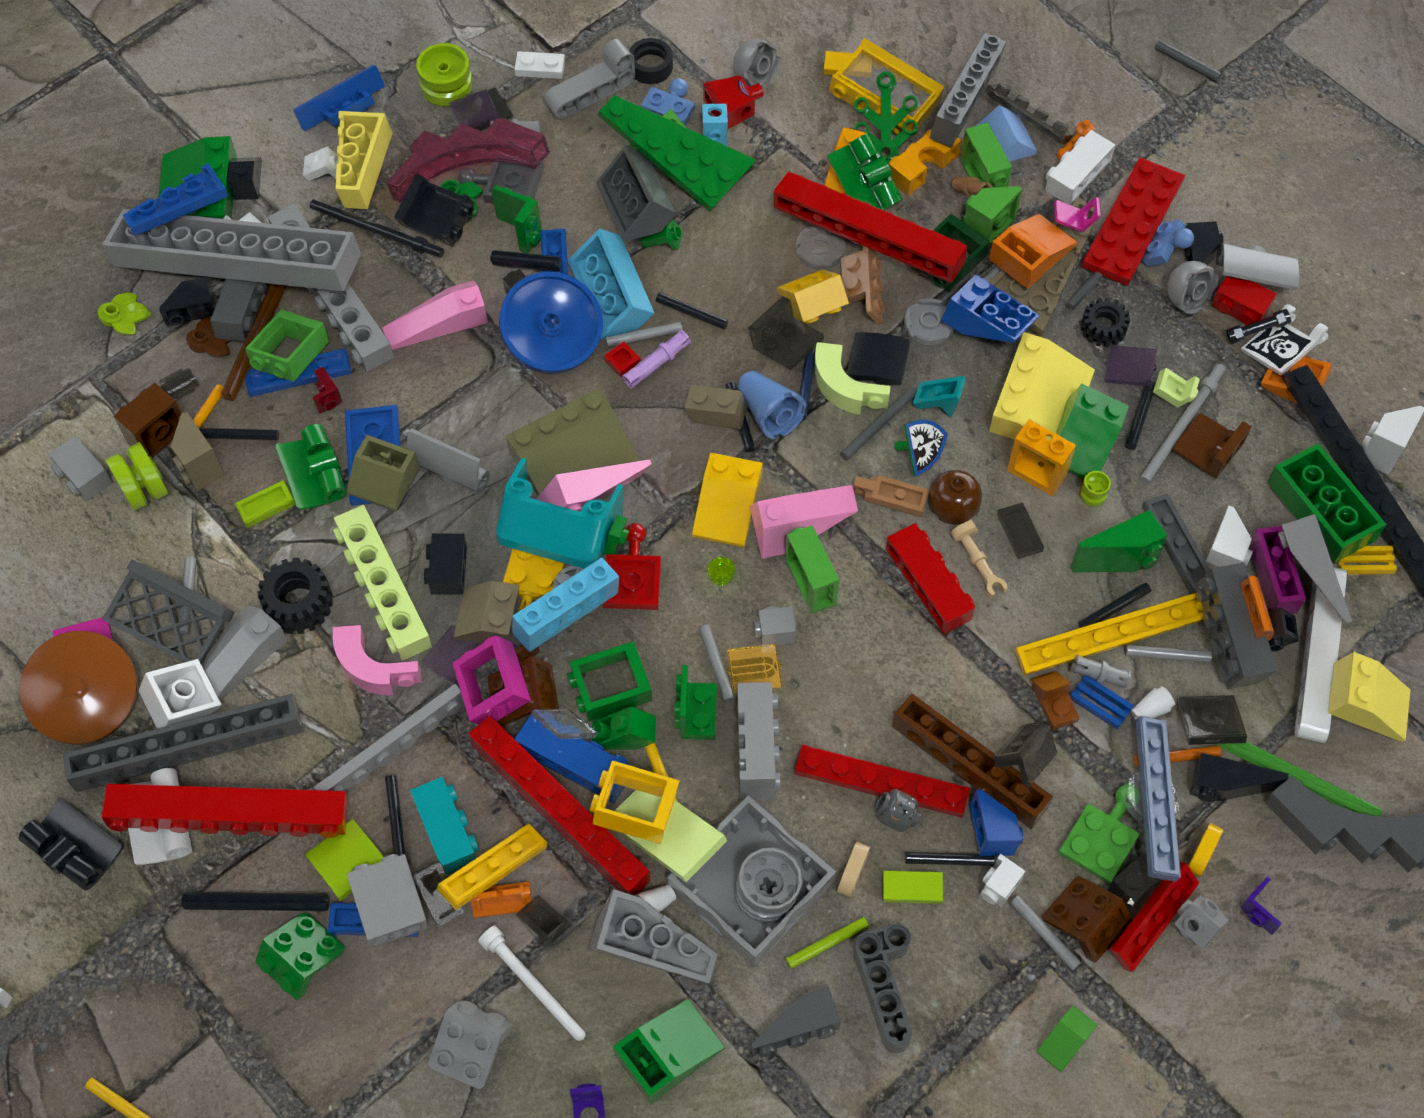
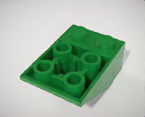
M689 999L638 1027L613 1046L615 1057L651 1105L725 1049L724 1045Z

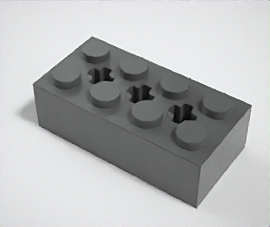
M1244 562L1211 569L1196 583L1197 586L1195 588L1197 600L1202 602L1205 612L1203 614L1205 627L1210 629L1212 636L1211 648L1213 654L1218 656L1220 663L1219 675L1221 681L1226 683L1227 690L1260 683L1277 671L1267 636L1256 638L1240 586L1249 577Z

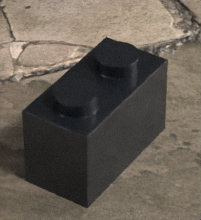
M432 533L431 544H426V559L429 560V568L424 569V584L429 585L431 595H463L468 548L465 534Z

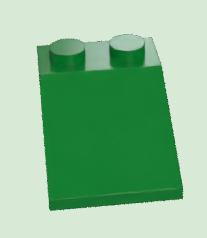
M1081 384L1069 396L1056 433L1076 445L1069 472L1085 479V476L1092 471H1102L1123 426L1128 405L1084 384Z
M1147 510L1079 542L1070 569L1072 572H1135L1141 568L1147 570L1158 562V557L1163 550V545L1168 535L1152 512Z

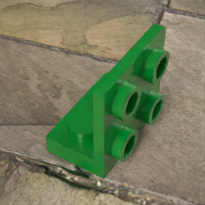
M682 665V674H676L675 729H680L681 739L715 740L717 683H689L688 665Z

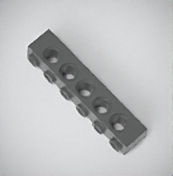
M983 34L936 115L930 139L953 147L996 71L1007 41L999 39L994 35Z

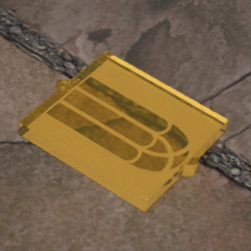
M776 644L727 649L730 667L728 668V674L731 675L733 693H737L738 683L772 682V689L782 688L780 675L782 664L778 662Z

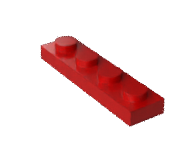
M1179 861L1181 877L1177 881L1163 880L1110 949L1124 970L1133 972L1175 917L1179 908L1199 885V881L1187 863Z

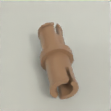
M957 175L952 180V188L955 191L963 192L969 197L972 195L976 196L983 188H992L990 183L982 182L973 176L966 178Z

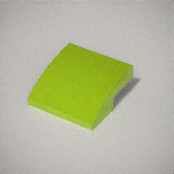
M353 819L346 824L345 835L337 834V837L326 838L305 854L309 862L340 901L352 893L347 873L352 872L353 868L362 864H369L371 866L380 863L381 859L384 858Z

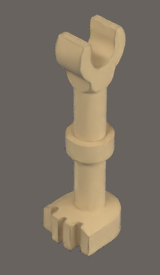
M971 519L954 528L950 534L955 542L961 541L970 555L969 560L971 564L978 568L984 578L987 597L993 599L995 592L992 587H999L1002 593H1006L1007 584L1003 579L993 574L986 562L987 557L983 551L980 552L973 541L972 536L977 534L978 529Z

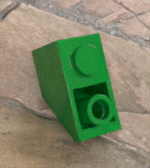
M630 706L593 721L591 730L592 741L600 744L605 750H637L655 743L656 716Z

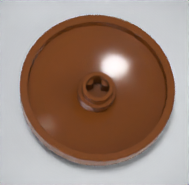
M89 631L66 632L47 640L30 656L20 680V700L24 713L31 724L50 739L72 745L98 742L116 732L132 713L138 694L137 673L129 655L113 640Z

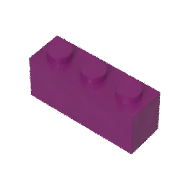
M1282 526L1256 529L1251 538L1249 548L1253 551L1252 558L1268 609L1281 607L1291 614H1296L1299 612L1306 597L1290 548L1284 549L1278 533L1283 532Z

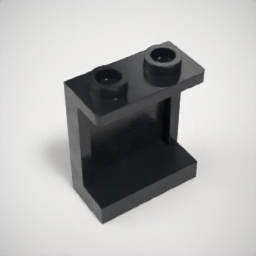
M416 173L394 218L403 227L453 247L455 242L461 238L463 226L466 220L472 216L475 203L469 195L463 194L461 196L428 182L424 176Z

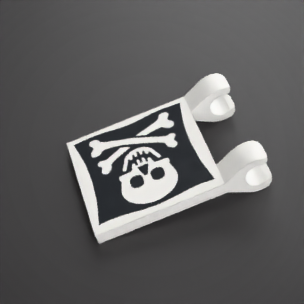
M1287 304L1281 310L1287 309L1293 322L1296 318L1295 314H1293L1296 308ZM1319 323L1311 334L1307 336L1289 324L1279 328L1274 326L1256 334L1241 348V351L1282 376L1317 344H1321L1328 339V334L1325 333L1328 331V327Z

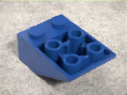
M975 275L950 298L941 321L964 335L1014 343L1040 315L987 280Z

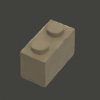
M698 385L690 386L685 404V410L691 423L737 429L742 428L747 409L742 391Z

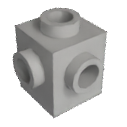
M1201 895L1194 902L1188 899L1179 908L1177 913L1181 916L1174 924L1186 939L1194 941L1203 949L1229 919L1220 912L1219 907L1212 900L1205 899Z

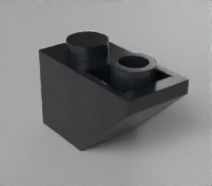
M207 276L182 281L163 302L159 309L166 326L179 325L183 322L212 317L215 310V301Z

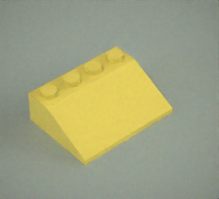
M1024 332L995 408L989 432L1015 440V437L1028 419L1056 434L1069 396L1081 384L1089 387L1095 369L1052 341ZM1046 436V439H1052L1050 436Z

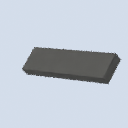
M1168 494L1143 502L1142 508L1144 511L1150 510L1168 535L1163 546L1189 594L1195 593L1196 583L1210 569Z

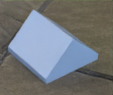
M999 105L977 124L989 123L1009 162L1037 154V149L1018 114Z

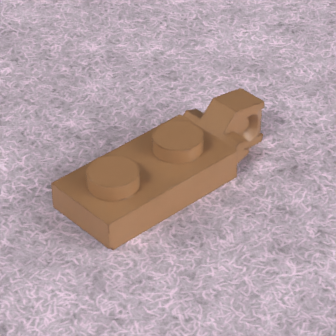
M880 475L877 478L871 477L870 480L856 476L853 485L854 494L863 496L864 500L870 501V503L920 517L923 515L930 491L927 488Z

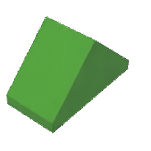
M1073 1005L1058 1022L1036 1053L1061 1073L1098 1024Z

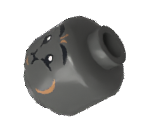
M899 789L884 792L880 796L875 808L879 821L898 832H904L910 826L915 827L921 816V812L918 811L917 799Z

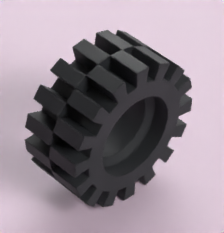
M1107 297L1105 302L1102 301V298H1097L1096 303L1094 300L1091 301L1089 306H1086L1080 328L1083 331L1084 338L1089 336L1088 342L1092 344L1095 340L1097 341L1096 346L1099 347L1101 343H1104L1105 347H1109L1110 343L1115 346L1118 344V341L1121 342L1126 335L1130 323V313L1128 310L1124 311L1126 306L1124 304L1118 306L1119 301L1116 299L1111 303L1110 298ZM1108 318L1114 322L1115 326L1103 327L1096 322V319Z

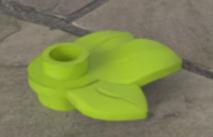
M134 293L118 294L111 302L104 303L98 308L99 320L104 325L113 327L116 332L123 335H135L136 326L134 323L143 321L151 316L149 309L137 302V295Z

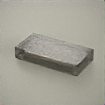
M1023 502L998 510L997 516L1017 559L1043 552V543Z

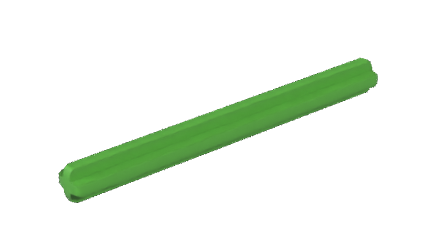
M1222 731L1216 745H1219L1220 748L1256 766L1289 773L1288 779L1294 776L1311 792L1334 805L1366 815L1380 817L1382 814L1381 808L1231 733Z

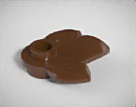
M212 317L199 321L196 329L187 334L186 342L189 348L196 353L206 352L211 356L217 357L230 354L226 343L231 340L215 338L211 325Z

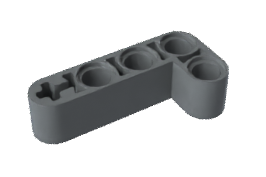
M899 923L860 934L856 939L854 947V958L882 1043L892 1053L905 1051L912 1036L911 1026L889 961L900 958L907 953L911 941L909 929ZM899 936L903 939L904 944L894 946L890 943L889 938ZM864 944H870L875 948L876 952L868 955L863 953L860 947ZM879 972L884 975L885 981L875 983L870 979L869 975ZM882 1001H889L894 1005L895 1010L888 1013L884 1012L879 1004ZM896 1021L894 1026L898 1035L903 1034L901 1041H898L896 1037H891L893 1032L892 1022Z

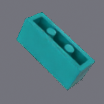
M443 777L411 789L410 792L444 876L460 870L475 860L474 852L479 851L473 834L469 836L466 834L464 827L469 824L463 809L457 811L453 803L458 800L453 785L446 786Z

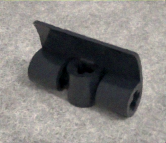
M58 798L41 823L38 820L28 822L22 828L18 837L19 841L39 855L42 862L58 875L62 873L83 890H89L101 879L123 849L121 843L61 798Z

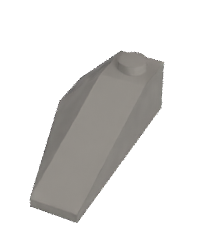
M1316 515L1283 524V532L1278 533L1283 548H1290L1291 554L1346 624L1352 623Z
M248 605L227 624L202 666L219 701L226 697L287 641L281 626L260 608Z
M612 889L597 919L589 950L708 984L710 983L717 958L716 952L690 933L682 930L667 916L662 915L651 907L644 899Z

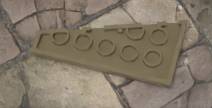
M1079 198L1071 206L1081 209L1087 203ZM1093 207L1089 210L1087 214V220L1090 219L1093 215ZM1054 221L1053 224L1078 243L1030 288L1027 289L1003 270L989 282L1040 315L1029 328L1041 337L1095 223L1084 232H1080Z

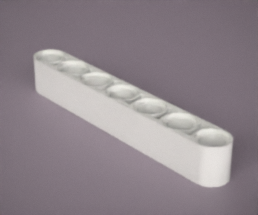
M1334 567L1341 591L1345 597L1347 570ZM1313 581L1294 734L1297 738L1325 743L1330 731L1331 715L1328 714L1333 667L1334 663L1338 660L1342 618Z

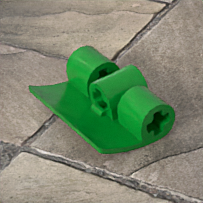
M869 133L856 138L847 146L827 155L845 193L850 197L869 203L883 211L903 200L891 177L892 171L883 156H880Z
M312 424L305 427L301 431V440L275 444L293 498L299 510L327 505L339 501L347 495V489L339 470L341 469L333 448L330 446L322 425Z

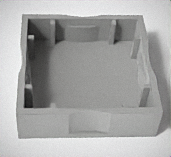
M748 795L717 828L719 832L725 835L727 842L687 882H684L674 873L667 877V882L674 890L675 895L755 968L835 883L836 871L805 844L790 836L778 820ZM762 848H776L788 853L797 862L802 877L801 888L793 908L784 918L771 923H761L750 919L740 910L735 899V886L742 863L751 853ZM765 885L761 888V890H766L767 894H771L772 889H767Z

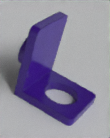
M1267 876L1240 908L1248 914L1249 920L1254 925L1260 928L1263 927L1273 935L1282 925L1281 922L1254 900L1271 880Z
M587 1083L570 1089L574 1118H580L581 1112L588 1107L598 1111V1118H605L604 1098L600 1085L595 1086L593 1083Z

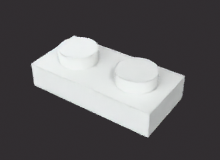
M518 51L515 76L563 79L565 54Z

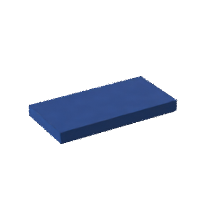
M397 405L345 410L349 483L354 456L366 435L400 447L401 440L399 409ZM349 495L351 506L373 504Z

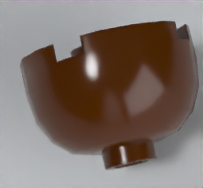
M949 470L938 475L933 481L928 495L930 511L932 513L934 511L939 516L940 521L952 525L963 524L974 517L975 514L977 515L982 502L980 484L974 476L962 470Z

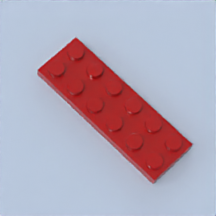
M1139 157L1085 256L1081 267L1092 272H1099L1102 276L1129 286L1147 251L1148 245L1157 232L1158 226L1162 223L1177 195L1185 175Z

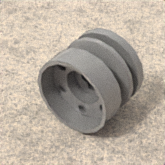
M762 848L751 853L742 863L735 886V899L740 910L750 919L761 923L776 922L784 918L793 908L802 884L801 870L797 862L788 853L776 848ZM765 885L767 889H772L771 894H767L766 890H761L762 886Z

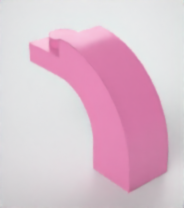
M361 625L333 627V645L337 658L346 676L359 688L370 693L388 696L394 695V685L409 687L414 685V683H422V672L418 661L379 663L369 658L365 653V635Z

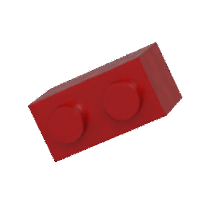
M1227 276L1217 290L1211 306L1217 308L1222 313L1240 320L1243 324L1249 325L1265 318L1273 305L1277 293L1254 281Z

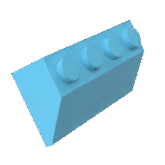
M598 229L568 259L575 278L591 290L599 303L603 317L601 339L605 340V337L639 329L654 314V310L621 235Z

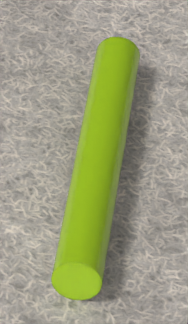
M862 917L785 958L788 967L793 969L869 928L868 922Z

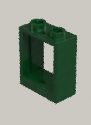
M950 214L934 229V231L943 236L958 240L962 244L967 245V252L970 256L966 259L965 264L952 283L913 267L918 273H923L930 278L936 286L942 287L948 292L987 257L990 240L953 214Z

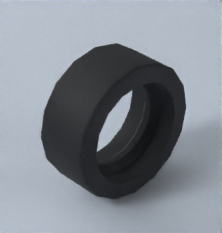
M645 38L635 42L630 47L629 51L634 56L635 80L644 84H657L666 80L671 75L673 70L672 49L666 42L656 38ZM646 55H656L664 59V62L656 67H644L637 63L639 58Z

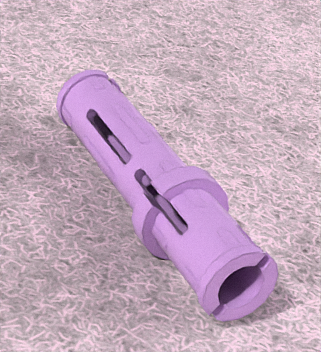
M680 330L667 342L660 343L658 349L622 375V379L625 380L624 383L630 389H633L668 360L671 362L679 351L691 344V340L688 339L689 336L683 330Z

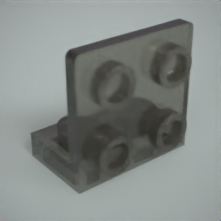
M784 296L748 327L753 349L789 370L793 369L816 347L817 342L821 343L824 340L823 333L794 318L791 301Z

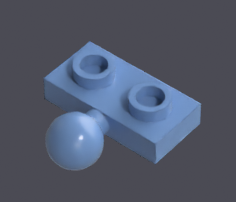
M681 78L674 79L669 86L670 93L651 87L641 107L660 116L672 109L686 126L695 110V103L682 98L688 92L687 82Z
M1181 219L1160 224L1153 240L1147 247L1142 261L1147 267L1167 263L1175 246L1185 249L1193 244L1194 235L1192 231L1185 228V224Z

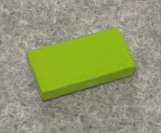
M284 480L234 503L247 528L296 505Z
M883 871V902L942 904L943 872Z

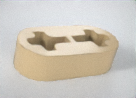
M856 842L837 893L852 897L871 846Z

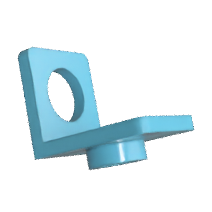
M703 104V135L727 146V105ZM718 110L722 114L718 117H712L708 112Z

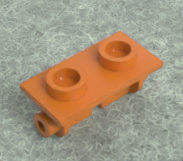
M530 881L491 886L470 901L473 908V918L533 911Z

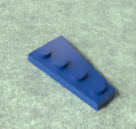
M209 163L202 166V172L193 176L190 173L182 178L183 183L174 189L169 186L162 190L160 197L156 200L149 198L123 214L125 223L133 236L145 233L154 227L169 223L173 219L193 213L199 208L217 203L221 199L228 197L226 188Z

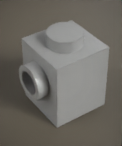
M769 606L764 610H759L758 621H754V632L756 638H761L762 647L795 643L796 629L792 606L782 608Z

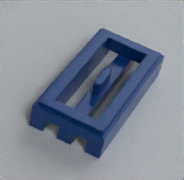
M1086 675L1070 695L1073 702L1117 730L1134 706ZM1079 694H1085L1086 696L1094 700L1095 703H1097L1101 707L1106 708L1109 711L1116 714L1117 716H1119V718H1115L1114 716L1107 713L1106 711H1104L1103 709H1101L1100 707L1093 704L1092 702H1090L1089 700H1087Z

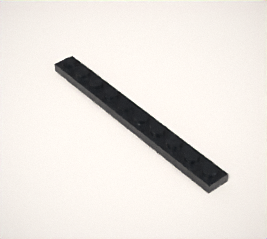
M1304 365L1285 373L1282 380L1338 467L1387 524L1382 531V535L1389 546H1393V552L1424 598V542L1309 366Z

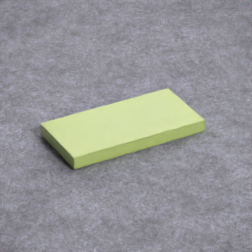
M635 790L615 812L654 823L662 797ZM676 800L674 801L661 844L619 832L684 882H687L727 842L724 834Z

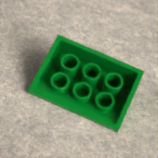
M231 136L205 137L163 154L158 198L162 190L169 186L174 189L183 183L182 178L190 173L193 176L202 172L201 167L209 163L226 188L228 197L185 215L223 219L227 215L229 218H232L233 195L228 184L229 162L236 159L237 154Z

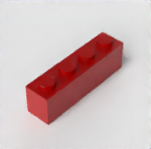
M913 523L887 537L885 550L944 635L972 620L975 610V603L968 593L965 594L961 589L958 577L954 572L950 573L947 569L942 554L933 549L930 544V538L924 530H920L917 524Z

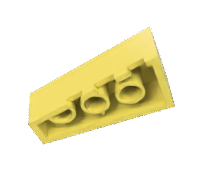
M339 111L340 127H338L339 146H337L336 191L344 208L368 209L393 133L385 113Z

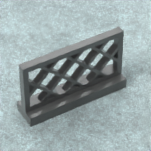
M131 559L126 568L129 572L102 620L182 662L192 661L186 657L184 646L198 642L200 651L195 660L198 659L202 665L226 621L230 622L234 612ZM136 580L142 584L144 594L130 598L129 588L133 581ZM148 587L154 589L155 591L149 592ZM159 594L165 595L167 607L154 610L151 597ZM146 599L149 612L135 617L132 603ZM171 599H173V600H175V601H177V602H179V603L172 604V600H171ZM127 605L130 619L121 622L112 619L118 608ZM183 606L188 607L191 619L177 623L174 609ZM169 611L172 625L159 629L156 615ZM195 611L202 615L196 617ZM151 618L154 631L145 634L139 633L137 621ZM209 618L216 622L210 633L201 635L198 621ZM132 623L133 629H131L130 627H128V626H126V625ZM193 623L196 637L182 641L179 628ZM174 630L177 643L167 647L164 646L160 634ZM155 636V637H156V641H154L153 639H151V638H149V637ZM179 648L180 654L175 652L174 649Z

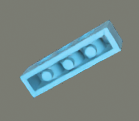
M600 558L513 615L512 633L531 652L618 594L619 576L603 558Z

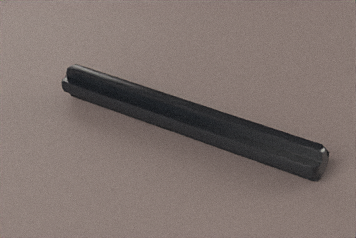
M184 892L181 898V906L185 910L327 911L330 903L329 896L325 893Z

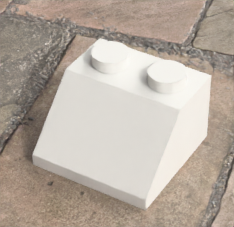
M1417 406L1385 413L1380 423L1373 422L1361 447L1375 469L1389 475L1424 412V407Z
M198 659L147 672L139 688V693L157 729L208 716L221 707V703Z

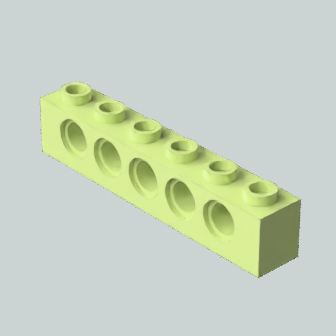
M361 505L334 517L337 528L333 529L335 537L339 544L345 543L347 547L343 551L348 564H355L358 570L353 573L359 586H365L368 591L364 596L370 609L376 607L379 615L375 616L380 630H387L390 636L386 638L392 654L398 652L401 661L432 648L429 635L365 506ZM358 538H364L359 542H354ZM369 559H375V560H374L373 562H371V563H368V564L364 563L365 561H367V560H369ZM378 581H385L382 585H375ZM388 603H396L393 607H385ZM399 625H407V627L402 630L396 629Z

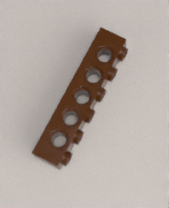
M911 693L894 713L892 727L975 789L983 790L1014 813L1017 820L1031 830L1049 808L1053 798L1050 793Z

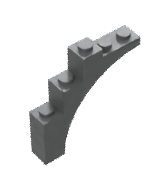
M1291 776L1273 791L1265 802L1315 855L1323 848L1328 852L1340 841L1361 864L1369 857L1376 860L1382 853L1387 851L1407 872H1410L1416 865L1420 869L1424 867V813L1403 817H1377L1356 813L1334 805L1311 792L1294 776Z

